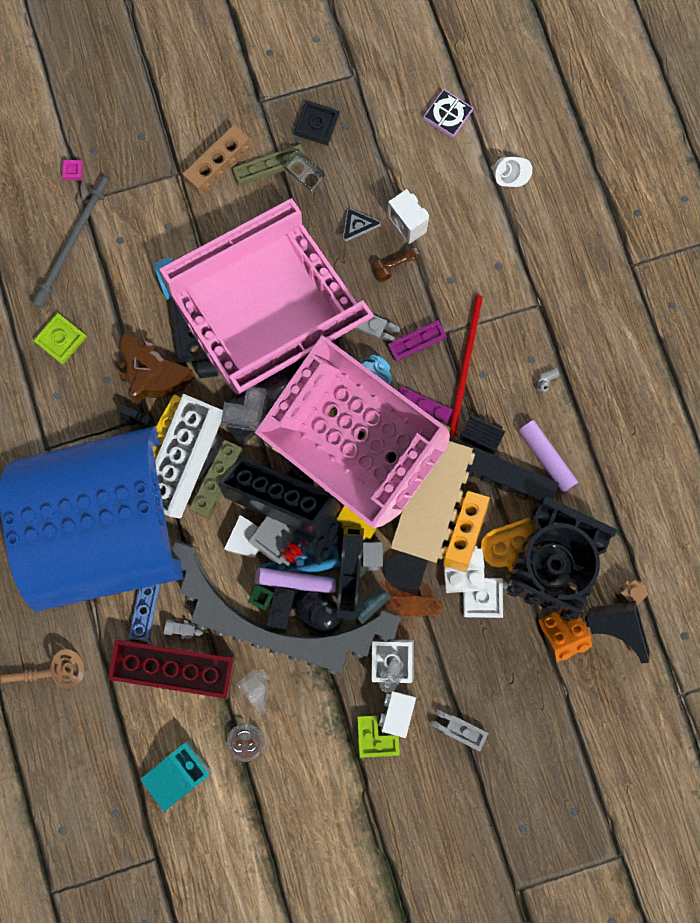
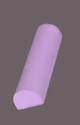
M534 420L518 431L550 478L559 483L558 489L562 494L579 483Z
M265 568L257 569L254 581L255 584L328 594L335 593L336 589L335 578Z

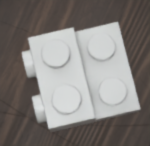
M475 546L467 573L445 567V559L443 558L446 593L485 591L482 549H478Z

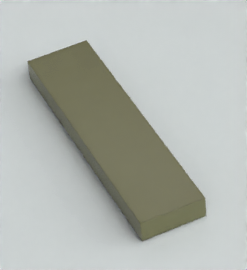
M301 144L232 167L238 186L286 170V162L296 151L304 154ZM302 154L301 157L296 155L287 166V169L307 163L306 157Z

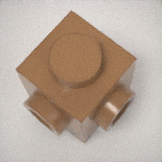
M634 579L623 582L619 586L620 591L616 595L623 602L636 601L638 605L649 593L646 591L647 587L641 581Z

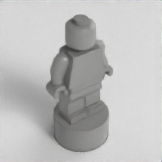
M167 619L164 635H181V639L184 640L192 639L194 634L195 636H201L203 631L199 628L195 629V624L184 620V624L174 622V620Z

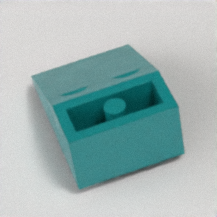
M187 741L140 780L165 812L210 776L212 771L191 743Z

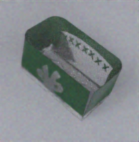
M296 151L286 162L285 170L311 193L324 179V172L300 151ZM294 162H301L303 164L304 170L301 174L297 175L292 172L291 165ZM308 174H314L318 179L317 184L313 187L305 183V177Z

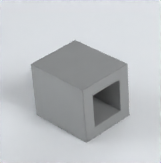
M382 542L363 543V568H367V571H379V568L383 567Z

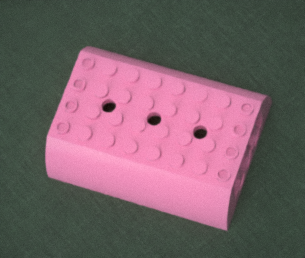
M321 335L255 431L259 437L372 528L385 525L403 511L446 451L450 439L447 427L323 335ZM336 407L337 415L332 418L330 416V410L331 408ZM362 429H365L367 433L366 438L360 440L358 434ZM391 452L396 454V460L393 463L388 461V455Z

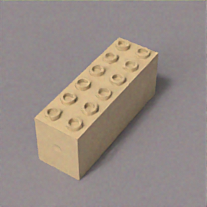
M449 441L444 454L403 509L392 542V549L437 563L438 558L442 559L445 546H442L444 540L448 541L451 531L448 525L450 521L454 522L457 509H454L456 502L460 503L463 494L460 487L462 483L466 484L469 475L466 469L468 464L472 465L475 453H472L473 448Z

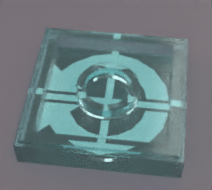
M377 587L357 606L356 619L363 624L392 596L383 588Z

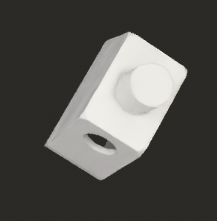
M240 515L224 549L231 553L256 559L260 551L251 545L248 540L257 530L258 526Z

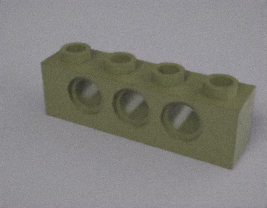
M224 440L190 507L192 512L209 520L211 519L223 495L218 484L237 459L243 456L244 451L241 447Z

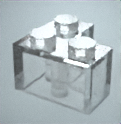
M256 387L247 389L244 405L224 402L221 418L223 426L256 431L264 420L268 398L267 389Z

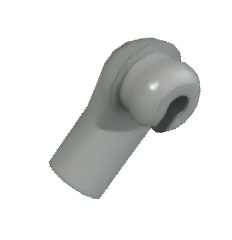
M557 368L540 374L537 382L539 391H548L550 380L560 376Z

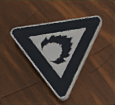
M348 209L343 239L344 241H349L359 237L368 231L380 227L381 223L357 211Z

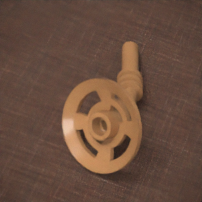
M63 649L53 656L50 669L41 671L34 669V671L29 670V672L25 670L24 673L1 675V683L24 680L25 682H28V680L32 682L33 679L37 681L40 678L52 677L61 688L72 689L77 687L83 680L84 664L76 652L70 649ZM61 655H67V656L70 657V659H68V658H61V659H60V656H61ZM75 663L77 666V676L73 675V664ZM61 681H63V682L71 681L72 683H71V684H64V683H62Z

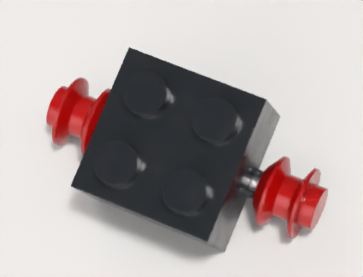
M336 516L319 539L296 529L293 532L296 542H287L288 548L281 549L283 553L281 556L288 563H296L295 557L304 555L320 565L343 539Z

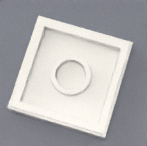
M485 578V591L463 592V617L503 618V578Z

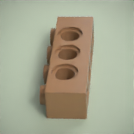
M234 124L182 174L185 182L200 196L204 192H208L216 180H220L229 168L237 164L238 159L242 155H246L252 147L250 138ZM230 147H235L232 151L228 150ZM218 159L223 160L221 163H215ZM204 172H210V173H209L208 175H206V176H203V175H202V173H204Z

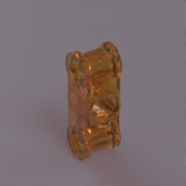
M393 596L386 602L385 608L405 616L422 617L440 614L443 604L437 598ZM393 600L396 601V604L400 605V607L396 608V611H392V607H389ZM432 602H435V605L438 606L435 613L432 612V609L428 608V605H431Z

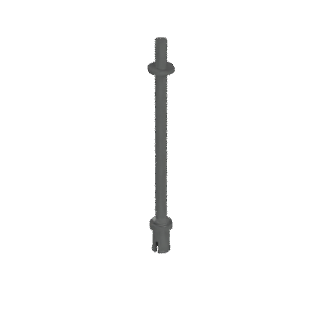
M102 176L96 189L89 190L92 196L45 283L38 286L39 290L31 302L35 306L43 308L49 294H52V284L98 199L104 200L105 198L102 192L109 181L108 178Z

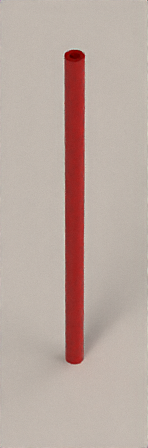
M476 295L450 422V437L454 439L483 300L481 295Z

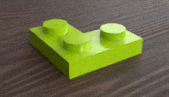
M377 715L357 716L360 758L400 756L399 736H379Z

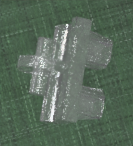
M393 658L389 667H384L380 674L382 677L379 682L381 690L387 693L395 690L404 675L400 673L404 662Z

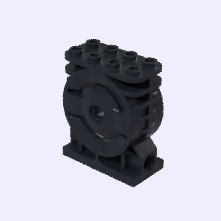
M545 496L533 504L531 509L532 515L529 520L532 533L520 545L515 561L512 564V571L507 576L509 579L503 588L506 590V594L513 597L519 596L524 599L525 603L539 605L543 611L551 614L554 612L560 615V619L570 622L571 619L577 620L583 617L582 609L588 603L586 598L591 595L592 591L590 589L596 582L599 574V555L606 552L610 539L615 536L617 529ZM550 541H551V542H557V543H559V544H554V543H552V544H546V545L540 547L539 549L533 547V545L537 546V545H539L540 543H543V542H550ZM551 561L556 564V570L552 569ZM566 584H569L575 587L576 589L573 590L572 588L567 587L561 591H548L545 590L543 586L548 588H559Z

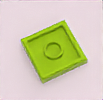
M57 313L33 341L63 365L87 336Z

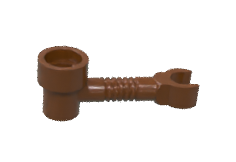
M412 248L404 255L386 263H383L382 260L375 261L372 264L376 271L375 276L380 283L389 280L392 277L389 269L404 262L418 259V254L420 253L417 248Z

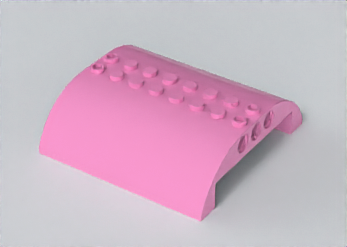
M292 198L159 269L171 297L191 332L222 379L237 394L307 356L321 335L333 341L374 317L364 300L359 303L355 301L302 225V212Z

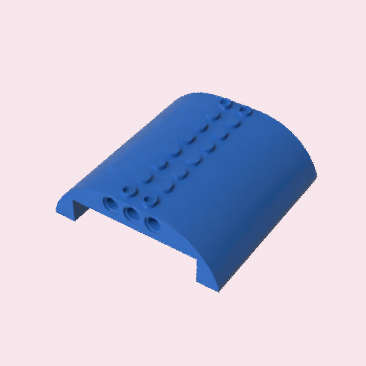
M156 426L14 460L5 467L0 482V512L8 562L21 596L35 612L184 579L180 560L173 559L153 452V447L160 446Z

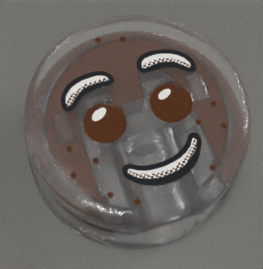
M242 723L230 731L226 744L228 752L234 759L248 762L260 755L264 748L265 739L262 731L256 725Z

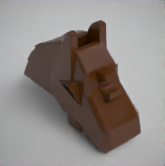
M124 334L120 337L118 348L124 360L121 363V369L125 368L127 371L120 373V377L128 380L131 386L129 396L132 397V403H138L144 397L159 398L172 396V394L184 389L194 379L192 369L164 360L158 352L154 351L155 344L145 341L141 346L139 338Z

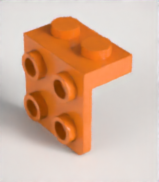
M552 613L539 619V625L552 646V653L556 662L567 660L572 655L585 652L592 647L591 634L581 618L577 620L571 619L568 622L560 619V615Z

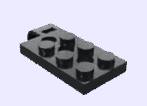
M170 298L179 364L197 362L199 379L219 376L218 371L197 339L189 336L190 328L178 310L173 298ZM194 347L201 348L202 353L200 356L194 357L191 354Z

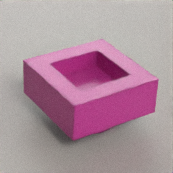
M63 160L62 178L64 180L82 181V160Z

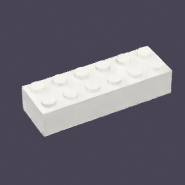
M183 394L155 461L164 514L179 519L183 515L225 414L224 410Z

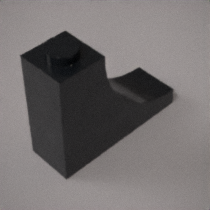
M636 601L589 608L588 614L585 616L586 626L590 627L592 634L610 635L624 641L635 651L641 664L649 663L650 649Z

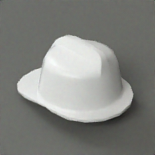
M503 157L497 160L494 166H491L496 182L500 186H522L529 181L532 175L531 163L528 159L521 157Z

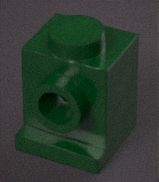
M256 584L250 593L248 603L266 611L274 594V589L267 585Z

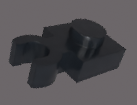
M122 404L118 408V412L122 415L121 418L128 422L134 420L150 427L153 421L151 417Z

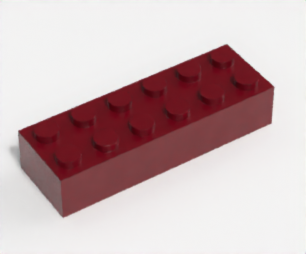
M115 640L108 680L228 699L236 658Z

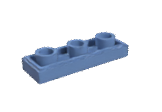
M161 584L139 589L129 639L149 642ZM146 607L147 613L143 615L141 611Z

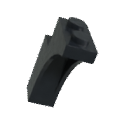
M344 527L336 618H342L343 620L356 619L364 528Z

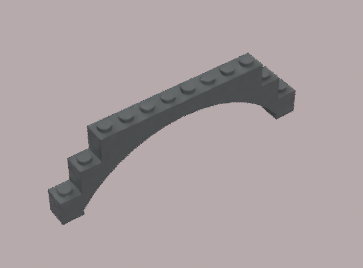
M181 541L175 542L172 558L180 560L182 573L185 570L187 571L180 594L185 595L184 598L187 600L196 601L198 599L191 622L195 623L199 629L207 630L209 628L215 630L214 633L217 635L225 636L227 634L233 636L232 639L235 641L244 642L245 640L251 642V646L262 649V647L270 649V652L273 654L281 655L283 653L289 655L288 658L291 660L300 661L301 659L307 661V665L318 668V666L324 667L327 672L332 674L342 672L349 651H352V655L363 658V656H368L375 634L384 641L394 640L402 615L383 609L381 614L354 629L323 636L293 635L258 624L239 612L218 592L201 564L197 554L198 547Z

